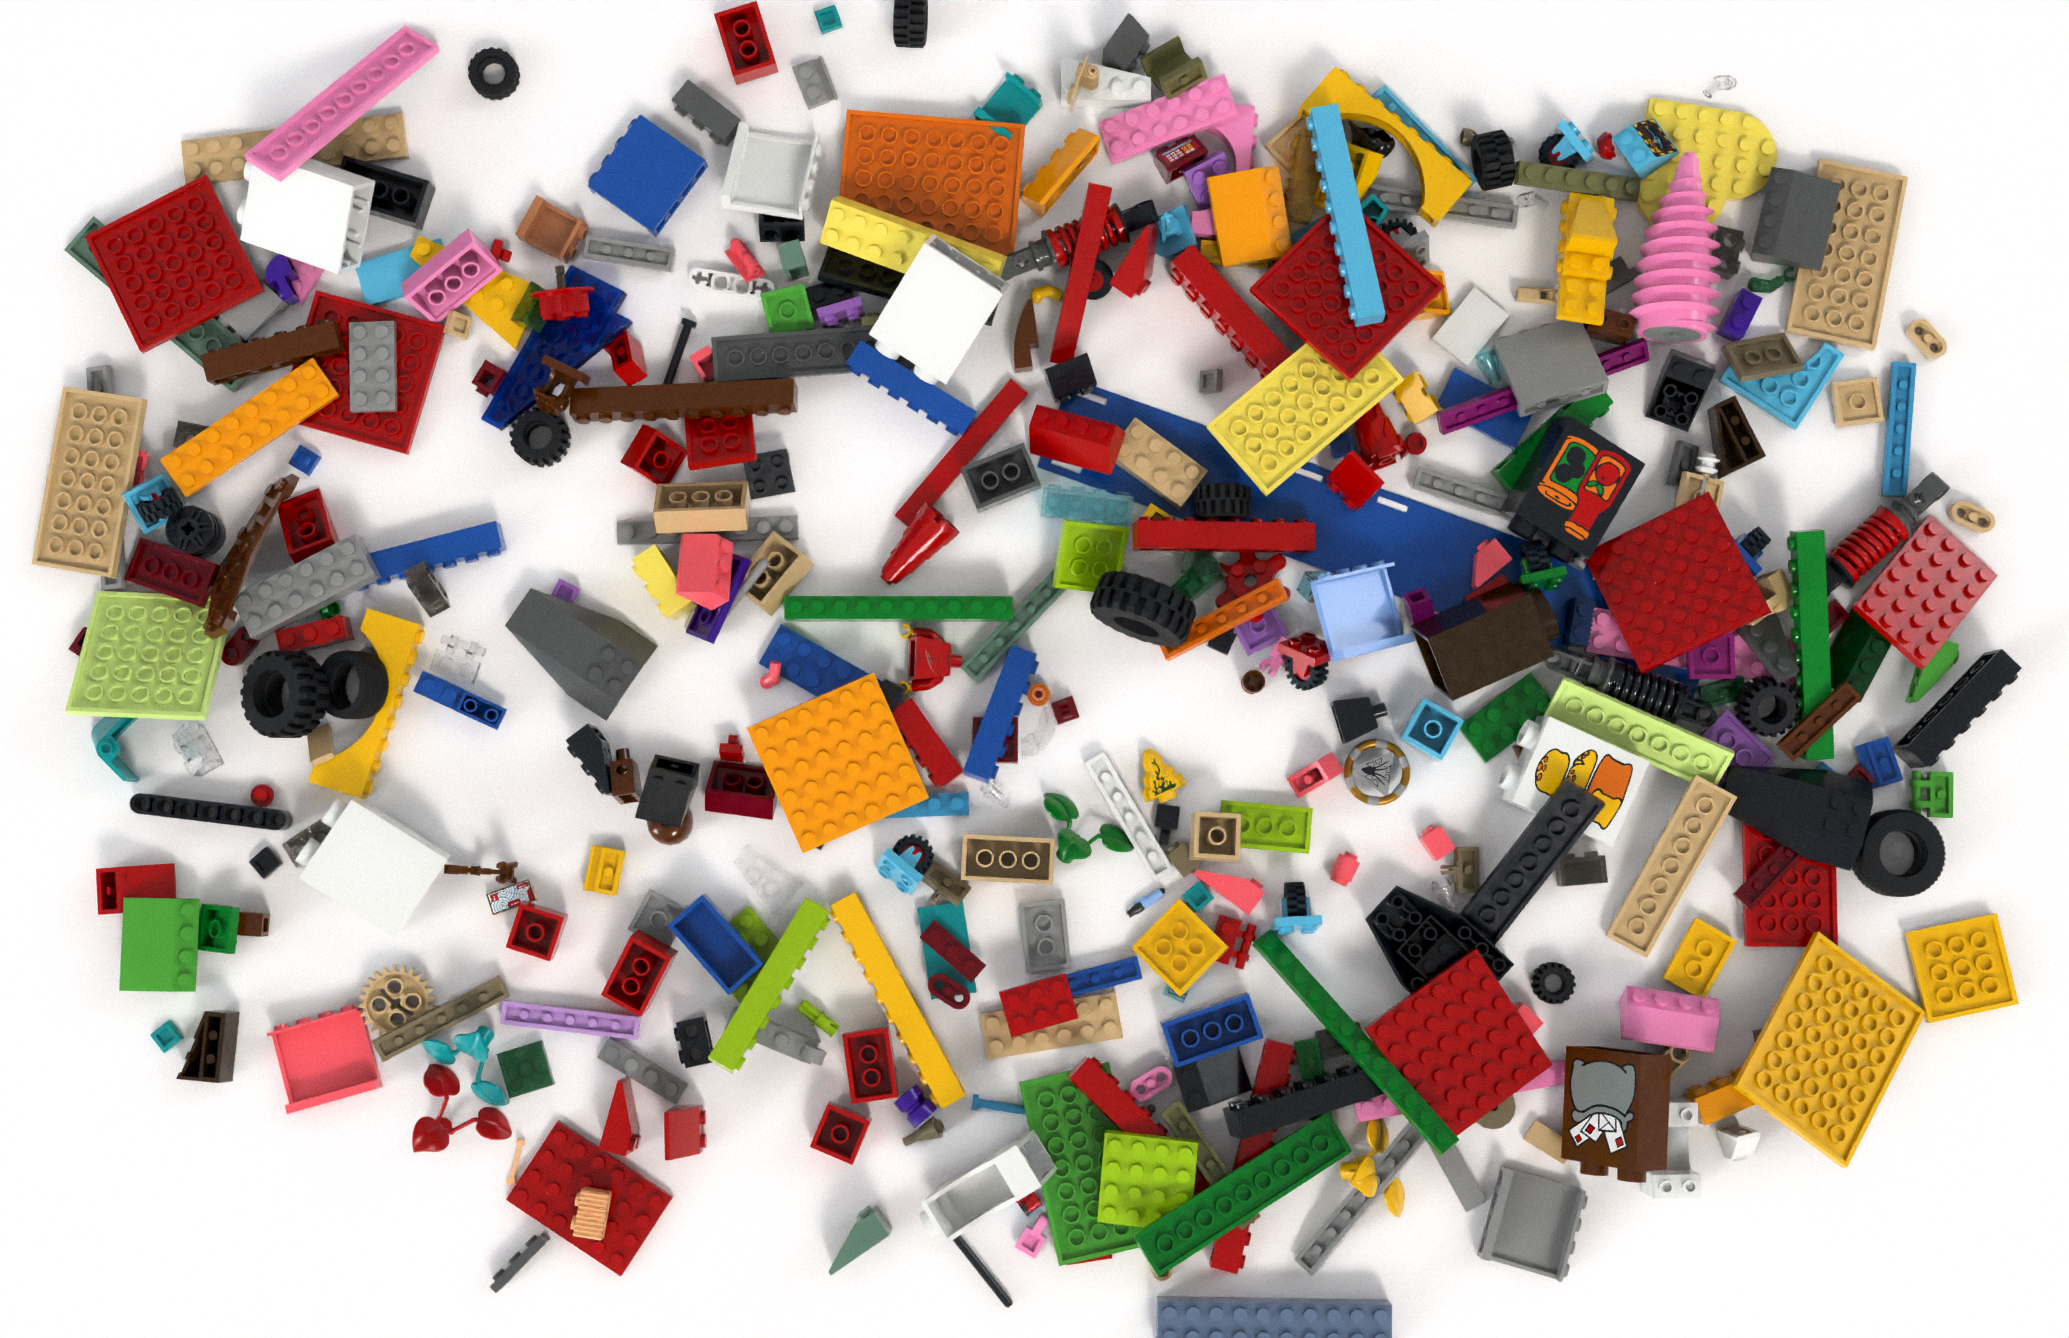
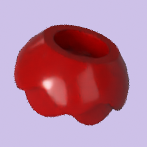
M1607 132L1602 133L1597 139L1600 157L1605 160H1612V158L1616 157L1615 147L1612 144V135Z

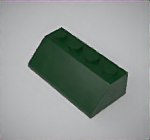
M1851 608L1849 611L1851 616L1843 622L1830 646L1831 691L1845 680L1863 699L1892 644Z

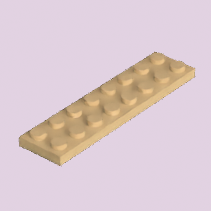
M1694 774L1605 933L1607 937L1646 958L1648 957L1736 801L1737 796Z

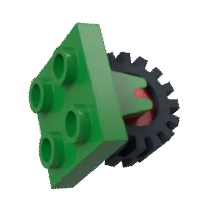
M1537 539L1521 543L1520 566L1522 575L1515 585L1526 591L1534 587L1545 589V591L1557 589L1558 585L1568 575L1566 566L1553 568L1549 553L1545 550L1542 540Z

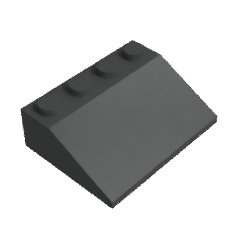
M1771 167L1752 247V261L1821 271L1841 184L1796 170Z

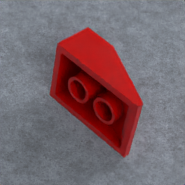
M1155 222L1145 226L1109 284L1131 299L1145 293L1152 283L1149 279L1153 274L1158 224Z
M1354 450L1325 479L1327 488L1334 494L1338 493L1343 498L1342 503L1349 510L1354 509L1356 512L1385 483Z
M319 488L280 503L278 514L288 554L295 564L339 542Z
M624 1077L617 1081L599 1149L627 1156L635 1149H638L641 1135H638L640 1128L631 1080L629 1077Z
M702 1105L673 1106L664 1112L665 1160L697 1155L703 1152V1148L707 1147V1135L703 1134V1124H706V1110H702Z

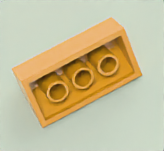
M1081 128L1075 133L1072 131L1064 140L1066 144L1061 150L1057 148L1053 152L1049 164L1041 166L1035 175L1037 178L1032 183L1028 182L1021 191L1022 202L1043 218L1097 155L1100 148V137Z

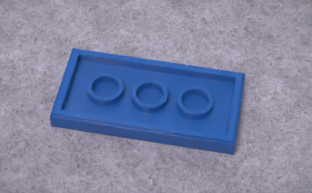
M1455 368L1438 402L1442 409L1498 389ZM1517 409L1469 427L1514 450L1533 414L1520 418Z

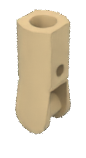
M1518 286L1515 301L1551 306L1557 305L1555 294L1558 293V290L1554 288ZM1541 293L1546 294V299H1540Z

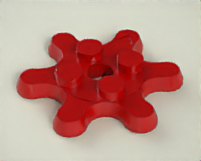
M1238 552L1239 561L1233 565H1226L1222 562L1215 563L1211 568L1213 577L1221 579L1226 583L1225 592L1215 600L1216 607L1220 608L1274 580L1277 572L1286 566V558L1281 554H1275L1270 559L1263 561L1257 559L1255 553ZM1249 575L1257 579L1254 586H1247L1244 583ZM1283 586L1288 595V598H1290L1291 592L1289 588ZM1264 613L1250 619L1249 621L1253 623L1261 621Z

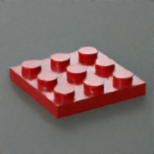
M753 414L746 415L745 417L727 415L722 418L705 416L700 419L684 417L687 459L690 471L757 461Z

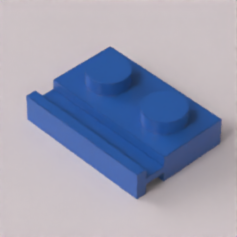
M1888 736L1854 746L1862 768L1875 779L1872 783V789L1903 780Z

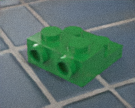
M218 904L201 905L198 950L235 954L239 907Z

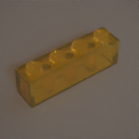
M1302 128L1298 134L1295 133L1292 147H1295L1294 156L1291 155L1289 158L1288 169H1291L1289 178L1286 177L1283 191H1286L1284 201L1288 222L1307 226L1311 223L1321 172L1316 170L1315 159L1318 157L1316 151L1313 152L1311 147L1312 131Z

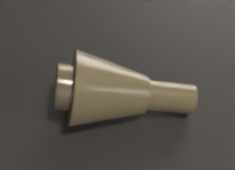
M932 1116L914 1133L902 1138L904 1145L908 1146L917 1141L942 1138L945 1128L940 1119Z

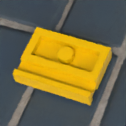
M592 845L583 890L617 896L626 851Z

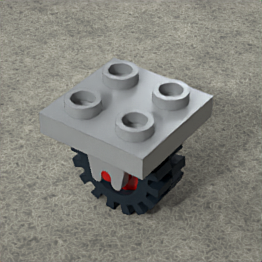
M1395 218L1396 222H1392V219L1388 220V225L1383 223L1381 230L1419 264L1424 266L1430 261L1429 235L1425 230L1417 233L1413 223L1409 222L1407 225L1406 219L1400 222L1399 218Z

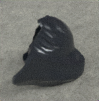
M1348 121L1352 131V144L1384 155L1383 158L1387 157L1394 149V138L1390 137L1383 129L1376 131L1369 127L1360 128L1353 121Z

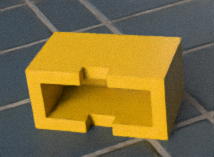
M1414 371L1406 376L1404 381L1393 391L1397 402H1402L1406 409L1404 411L1405 416L1414 424H1420L1435 415L1437 411L1443 410L1434 394L1429 395L1425 388L1429 387L1420 371Z

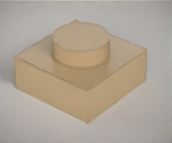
M449 311L443 333L467 340L473 318L455 311Z

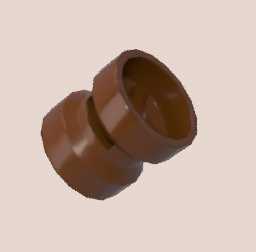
M1257 670L1248 671L1241 679V687L1248 694H1256L1265 686V677Z

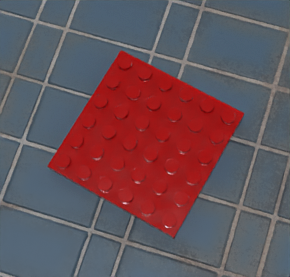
M206 174L85 236L130 332L143 354L265 292L215 188Z
M1326 214L1250 287L1249 292L1350 382L1444 290L1445 286L1363 214L1385 309V317L1381 323L1355 327L1354 319L1350 320L1348 306H1351L1350 300L1345 298L1343 286L1346 284L1345 278L1341 277L1339 273L1340 256H1336L1334 250L1336 238L1330 232L1329 222L1332 221L1331 216Z
M316 290L306 325L310 327L317 325L318 321L330 319L340 326L346 351L315 359L340 397L298 425L409 455L445 333L443 331L445 325ZM395 321L397 331L398 412L352 413L350 412L349 322ZM305 362L293 365L292 371Z
M1709 492L1597 546L1591 558L1585 559L1642 674L1772 613Z
M1477 949L1469 951L1364 1027L1375 1046L1387 1061L1391 1062L1456 1136L1552 1066L1547 1055Z

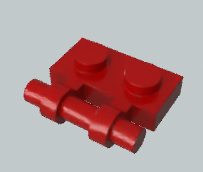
M1219 914L1214 933L1229 948L1217 962L1228 965L1232 956L1237 958L1235 967L1243 970L1246 961H1249L1250 955L1248 953L1252 941H1255L1256 935L1254 933L1257 926L1248 923L1244 932L1239 930L1242 921ZM1237 937L1243 938L1240 951L1233 950Z

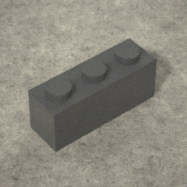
M689 79L671 99L675 106L674 111L683 118L687 116L693 120L691 122L692 125L700 131L706 130L709 133L710 139L718 145L723 143L727 147L736 136L741 119Z

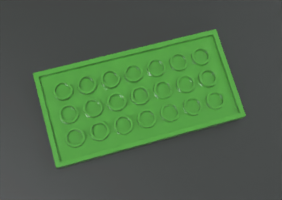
M1109 1062L1101 1063L1103 1065L1101 1069L1107 1075L1111 1073ZM1071 1070L1019 1082L1029 1131L1034 1129L1057 1167L1056 1172L1042 1186L1059 1266L1139 1248L1132 1235L1143 1228L1097 1222L1105 1130H1120L1066 1077Z

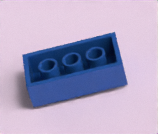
M1247 992L1160 1022L1176 1068L1264 1038L1249 993Z

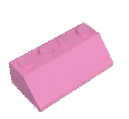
M468 228L403 281L401 287L404 298L431 322L439 323L448 316L449 311H454L502 272L503 268L485 243Z
M1626 985L1619 999L1621 1039L1710 1053L1714 1052L1720 1020L1718 999Z

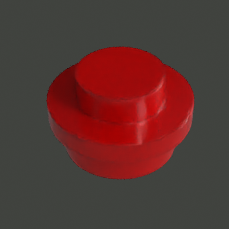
M1411 433L1404 440L1411 455H1419L1426 449V438L1420 433Z
M257 785L251 791V801L258 807H266L273 802L274 791L268 785Z

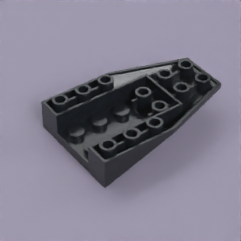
M1397 885L1365 918L1399 983L1410 994L1472 949L1479 951L1498 981L1514 966V963L1466 918Z

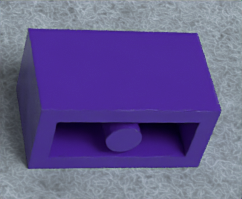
M1742 288L1734 295L1715 334L1731 342L1741 340L1763 298Z

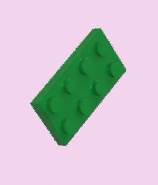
M1530 672L1466 719L1459 730L1482 761L1486 763L1516 741L1518 733L1526 720L1529 719L1535 722L1537 716H1543L1551 698Z

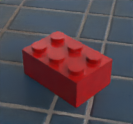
M757 1L714 14L736 85L779 72Z
M638 929L630 936L601 995L642 1017L651 1006L678 951Z
M1066 972L999 991L1011 1037L1078 1019Z
M890 1026L843 1033L842 1038L851 1104L897 1098L899 1096Z

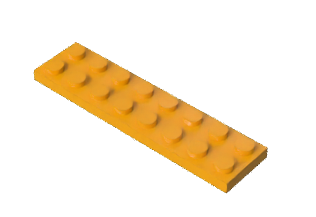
M311 358L160 459V461L185 497L189 498L340 397V395L316 360Z

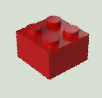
M528 901L521 902L506 948L543 960H553L568 914Z
M829 1101L810 1147L853 1165L872 1118Z

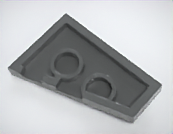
M1777 613L1768 615L1755 625H1744L1739 628L1738 634L1777 683L1795 677L1798 674L1799 668Z

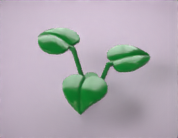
M1045 793L1043 795L1044 807L1048 814L1056 820L1067 821V827L1061 829L1057 835L1059 849L1056 852V856L1063 863L1069 864L1073 859L1088 858L1092 853L1090 844L1097 839H1102L1103 845L1115 852H1131L1134 849L1125 832L1113 824H1103L1099 829L1101 834L1095 835L1089 841L1081 838L1079 834L1071 830L1072 819H1077L1079 816L1076 805L1070 799L1060 794Z

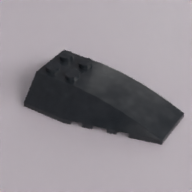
M1735 765L1729 767L1724 790L1737 796L1728 813L1729 816L1756 829L1762 835L1772 838L1778 844L1793 850L1803 858L1847 871L1851 870L1863 846L1873 805L1872 782L1825 769Z

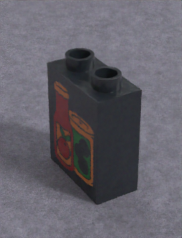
M1554 417L1499 511L1512 519L1507 528L1514 534L1528 541H1532L1534 535L1537 534L1549 543L1545 550L1554 559L1568 564L1572 557L1590 559L1644 468L1645 463L1575 418Z

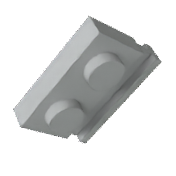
M822 56L792 67L808 110L838 99Z

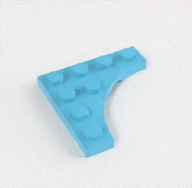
M1825 342L1809 360L1803 363L1804 367L1801 372L1739 382L1729 364L1718 382L1795 430L1845 354Z

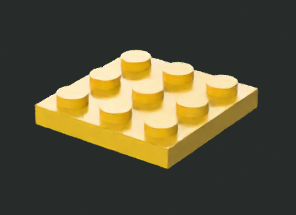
M1178 899L1131 948L1182 997L1229 947L1181 899Z

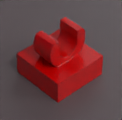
M494 239L490 249L491 253L497 261L501 260L509 263L512 252L502 249L504 241Z
M729 735L728 744L720 743L719 754L721 760L744 762L745 752L743 745H739L737 735Z

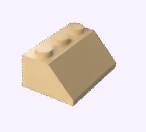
M775 531L770 534L750 560L752 562L743 582L746 580L761 559L765 558L769 561L767 568L745 596L771 617L783 604L785 596H789L815 565L805 554Z

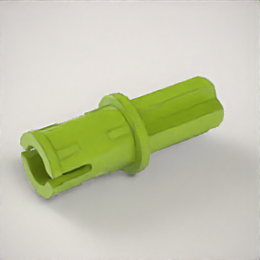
M803 1000L797 1007V1010L813 1022V1026L819 1027L829 1037H832L840 1027L839 1024L824 1014V1010L821 1012L807 1000Z

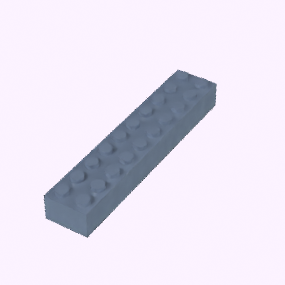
M1157 1296L1156 1338H1392V1304L1389 1300Z

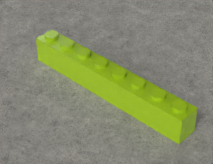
M805 898L710 1053L708 1060L732 1074L735 1069L738 1071L741 1069L746 1061V1058L743 1057L747 1049L752 1051L759 1039L756 1037L759 1029L764 1030L771 1019L768 1017L771 1009L776 1010L783 999L780 997L784 989L789 990L795 980L792 977L796 969L801 970L807 960L804 957L808 949L813 950L819 940L816 938L819 930L824 931L831 919L827 917L830 911Z

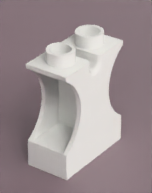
M1032 1129L976 1166L937 1188L933 1194L921 1202L925 1211L920 1213L921 1223L930 1237L936 1238L940 1235L946 1245L987 1217L1042 1187L1056 1172L1057 1167L1036 1132Z

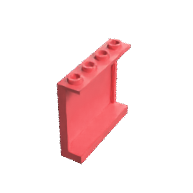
M354 1004L340 1008V1013L332 1014V1010L318 1014L319 1019L310 1021V1017L296 1020V1025L288 1027L287 1023L274 1026L273 1032L267 1033V1037L272 1036L289 1101V1104L285 1105L287 1114L383 1087L368 1027L364 1024L366 1019L365 1016L360 1017L363 1008H355Z

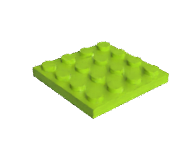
M1105 1130L1097 1222L1144 1228L1193 1197L1199 1140Z

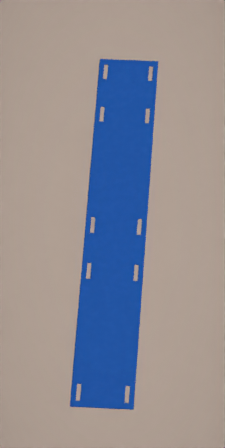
M1094 387V391L1091 393L1106 398V405L1074 395L1071 401L1060 404L1058 409L1115 424L1123 431L1127 429L1136 417L1208 470L1207 475L1199 486L1212 483H1239L1251 487L1252 516L1242 520V522H1250V519L1262 518L1264 522H1272L1273 519H1286V523H1294L1296 519H1307L1308 523H1315V551L1311 553L1278 554L1336 574L1335 571L1349 568L1351 572L1354 566L1367 564V568H1369L1371 563L1384 560L1385 564L1394 562V566L1386 568L1393 595L1403 598V594L1424 587L1432 598L1434 610L1439 612L1465 602L1463 598L1475 591L1471 587L1473 557L1479 551L1476 547L1486 539L1490 542L1496 538L1512 557V560L1481 586L1502 573L1507 581L1513 584L1522 575L1520 545L1523 542H1528L1527 540L1381 488L1357 512L1354 509L1349 510L1342 503L1343 498L1338 493H1332L1326 486L1327 482L1325 479L1332 471L1308 462L1301 469L1323 476L1322 482L1294 473L1266 497L1205 425L1099 387ZM1040 458L1038 468L1147 507L1152 503L1169 515L1183 520L1186 517H1195L1194 492L1179 511L1117 464H1115L1111 476L1082 468L1081 473L1078 474L1051 464V459ZM1380 496L1408 506L1407 512L1405 513L1377 503L1378 497ZM1550 556L1553 568L1566 566L1568 575L1558 585L1557 589L1552 591L1540 589L1548 600L1559 627V637L1549 641L1550 645H1556L1569 650L1568 645L1562 644L1569 600L1574 597L1595 600L1596 604L1594 606L1596 608L1610 609L1596 581L1592 579L1593 575L1585 561L1586 566L1581 571L1573 568L1569 563H1562ZM1599 655V660L1606 662L1609 656ZM1616 658L1622 661L1624 665L1630 664L1633 667H1638L1636 661ZM1660 665L1648 671L1649 674L1655 673L1680 683L1688 684L1689 696L1694 697L1700 679H1687V669Z

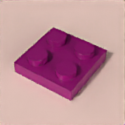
M1734 633L1725 634L1686 653L1687 679H1736Z

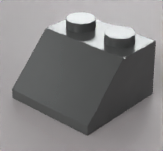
M1130 13L1126 15L1103 48L1102 64L1109 68L1133 73L1138 65L1136 61L1139 56L1145 55L1150 48V44H1148L1150 35Z

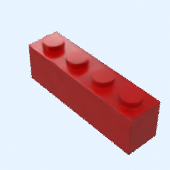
M911 697L895 708L893 716L898 728L904 734L903 739L907 748L911 749L913 747L918 755L915 756V759L922 768L926 766L931 774L928 777L935 787L940 785L943 788L963 774L960 765Z

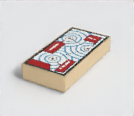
M526 879L486 894L492 915L517 908L523 901L534 902L538 900L531 879Z

